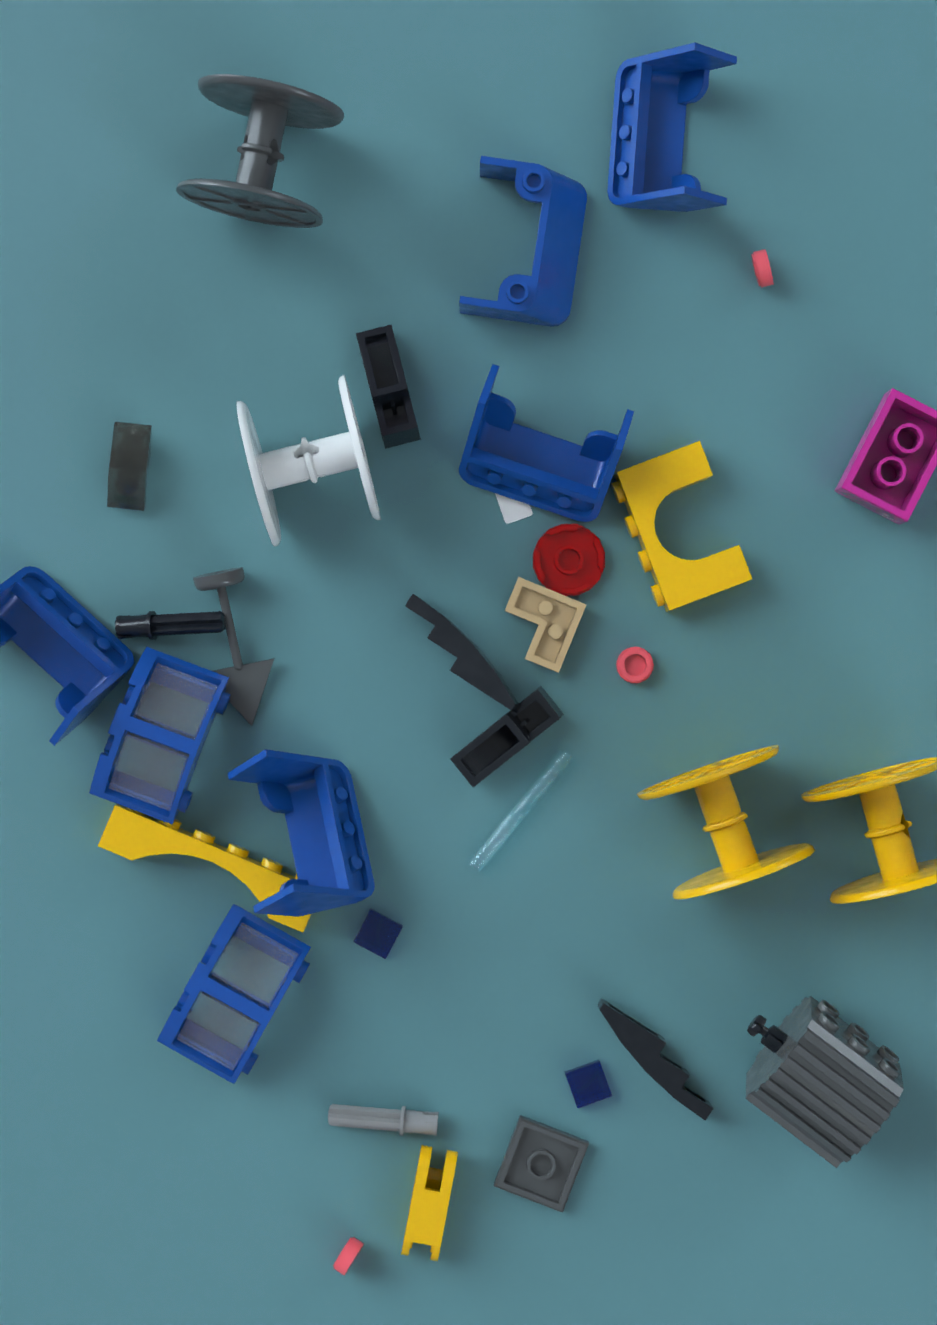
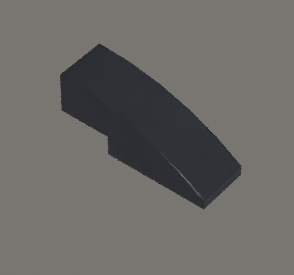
M392 325L356 333L385 449L421 440Z
M542 686L519 703L521 708L518 713L510 710L450 758L472 787H475L564 715Z

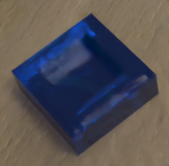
M371 908L353 942L386 959L403 925Z
M599 1059L565 1071L577 1108L612 1096Z

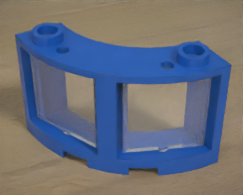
M146 646L128 682L130 687L127 689L123 703H119L108 731L110 736L105 745L104 753L100 754L89 793L173 825L179 811L185 813L192 799L193 792L188 791V787L217 713L223 715L228 706L231 694L225 691L229 677Z
M233 904L210 942L211 944L201 962L198 963L185 986L184 992L177 1005L173 1008L157 1041L235 1084L241 1071L248 1075L259 1055L254 1053L253 1050L292 980L300 983L310 963L304 959L311 947Z

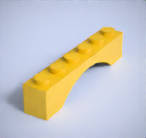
M119 804L114 806L98 844L99 847L129 860L149 855L180 854L213 862L242 881L259 902L279 892L281 885L288 880L298 879L297 873L294 877L283 872V865L276 861L263 857L262 862L249 858L248 854L250 851L243 847L229 843L226 848L214 843L216 837L205 831L195 829L194 833H190L181 829L182 822L176 819L172 825ZM267 914L269 919L302 933L305 931L312 915L295 917Z

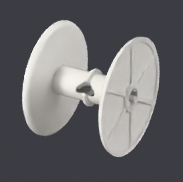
M345 375L340 376L338 385L349 432L309 442L306 437L301 438V444L263 453L247 405L242 401H237L236 403L239 426L251 478L263 520L274 547L280 544L281 531L272 489L304 482L309 479L316 483L318 477L359 468L371 515L375 520H381L366 451Z

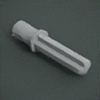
M338 1104L330 1105L328 1111V1123L331 1126L398 1131L400 1136H404V1133L437 1136L439 1112L406 1110V1106H402L401 1110Z

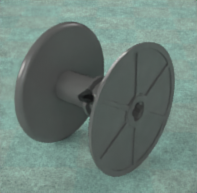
M214 74L200 78L198 89L205 98L224 109L248 117L244 143L237 148V151L241 153L235 182L206 178L187 179L177 185L176 192L184 199L196 205L248 221L293 228H312L322 225L323 217L313 206L291 196L272 191L277 164L284 160V155L280 153L285 126L307 129L331 128L343 121L344 112L342 109L317 94L272 80L232 74Z

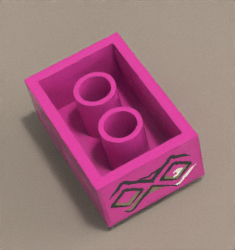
M894 388L886 392L850 459L835 492L900 525L908 522L937 466V410Z

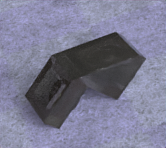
M125 422L114 423L108 472L107 507L144 511L146 505L147 470L151 457L152 425Z

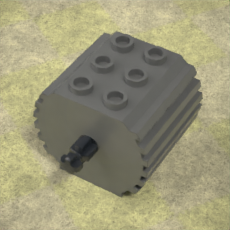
M810 996L808 998L805 997L799 1006L796 1005L789 1016L787 1015L783 1023L778 1027L772 1025L770 1028L764 1026L767 1019L762 1015H758L751 1021L747 1031L753 1037L758 1033L761 1034L762 1039L760 1042L764 1047L759 1051L755 1062L746 1073L745 1099L837 1168L843 1161L846 1163L850 1161L852 1155H857L861 1151V1147L864 1144L867 1145L873 1134L880 1130L884 1120L886 1121L889 1118L891 1110L899 1103L900 1096L904 1090L900 1063H898L899 1058L892 1050L884 1045L880 1048L868 1040L869 1035L863 1028L853 1022L848 1025L839 1018L840 1014L833 1005L825 1000L818 1002Z

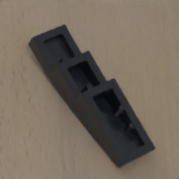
M412 594L405 606L435 625L427 638L457 657L450 671L511 711L518 713L521 706L502 676L481 650L449 619Z
M601 998L598 1003L600 1011L620 1042L639 1065L674 1099L706 1121L713 1110L712 1105L708 1100L684 1086L690 1076L687 1070L660 1053L666 1045L664 1038Z

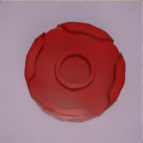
M560 524L548 529L538 540L533 552V569L538 581L545 588L565 596H578L589 591L600 580L605 568V551L600 539L589 529L578 524Z

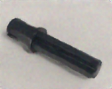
M149 611L146 615H119L115 621L116 635L119 639L149 637L150 640H156L158 636L221 633L226 629L225 614L221 611L157 615L155 611Z

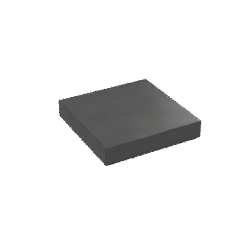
M520 1115L494 1181V1186L563 1213L589 1142Z

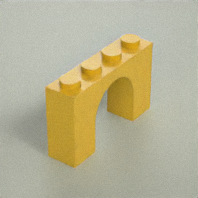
M700 441L616 472L614 475L616 482L611 483L618 504L624 502L629 516L624 518L631 538L638 537L642 551L637 552L644 572L651 571L656 585L650 586L658 607L664 605L665 611L668 612L752 580L740 545L702 559L685 560L669 553L657 538L654 521L661 501L673 492L705 481L713 476Z

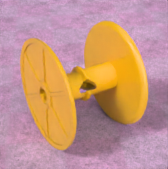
M779 745L759 748L708 764L657 783L637 793L638 798L641 800H650L694 788L706 821V825L703 826L702 830L710 833L721 866L700 874L676 887L673 891L674 899H688L731 888L779 871L807 858L815 852V848L811 844L800 843L757 854L748 827L744 821L748 818V815L745 812H741L729 775L772 758L779 752Z
M937 757L924 758L872 770L816 787L801 794V798L806 802L827 801L859 794L869 829L864 833V836L871 838L880 872L837 888L830 895L831 903L844 904L873 900L937 883V859L917 863L908 828L912 826V822L905 821L895 785L936 771Z

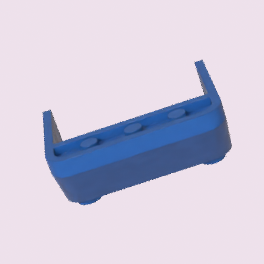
M695 42L630 58L620 65L615 79L607 190L611 203L626 208L689 212L727 205L726 197L701 191V184L697 177L682 174L686 105L695 103L704 96L709 86L710 70L737 64L736 56Z
M481 156L480 177L515 182L516 191L522 199L528 202L540 203L542 206L531 276L514 274L505 278L500 285L497 301L460 296L459 313L550 327L559 326L567 320L571 311L587 203L586 190L578 181L540 164Z
M492 364L476 407L459 465V475L472 486L576 521L589 522L596 519L621 456L634 411L627 409L618 435L603 430L592 431L586 436L583 446L513 423L516 416L514 404L509 399L492 393L500 367Z
M32 566L24 567L0 584V647L12 640L64 687L55 700L57 710L65 718L49 740L55 746L81 724L125 677L134 664V656L125 644L43 570Z
M265 749L228 772L229 780L257 783L262 803L273 812L285 813L298 879H290L283 883L279 892L254 905V913L300 917L358 903L373 894L375 883L352 776L342 762L335 759Z

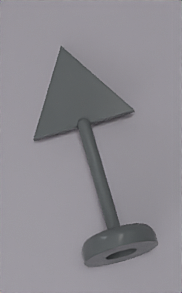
M243 567L225 569L193 577L197 590L217 589L221 610L226 618V633L234 666L212 671L229 677L225 691L231 694L229 702L253 726L275 658L247 664L242 663L226 587L241 583L244 580Z

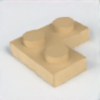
M518 577L505 612L538 625L524 659L559 673L587 604Z

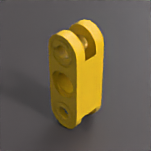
M421 1145L401 1255H409L413 1242L431 1246L430 1260L438 1262L458 1152L446 1151L442 1170L429 1167L432 1147Z

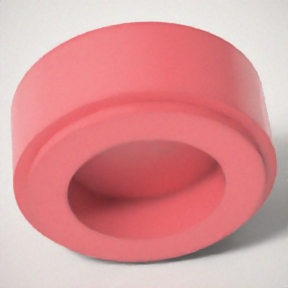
M766 249L753 252L751 257L758 286L763 288L774 285Z
M630 647L623 650L616 661V669L619 676L629 683H641L647 680L652 674L654 667L650 653L641 647Z
M351 1237L336 1259L333 1269L345 1276L363 1248L364 1243L355 1237Z

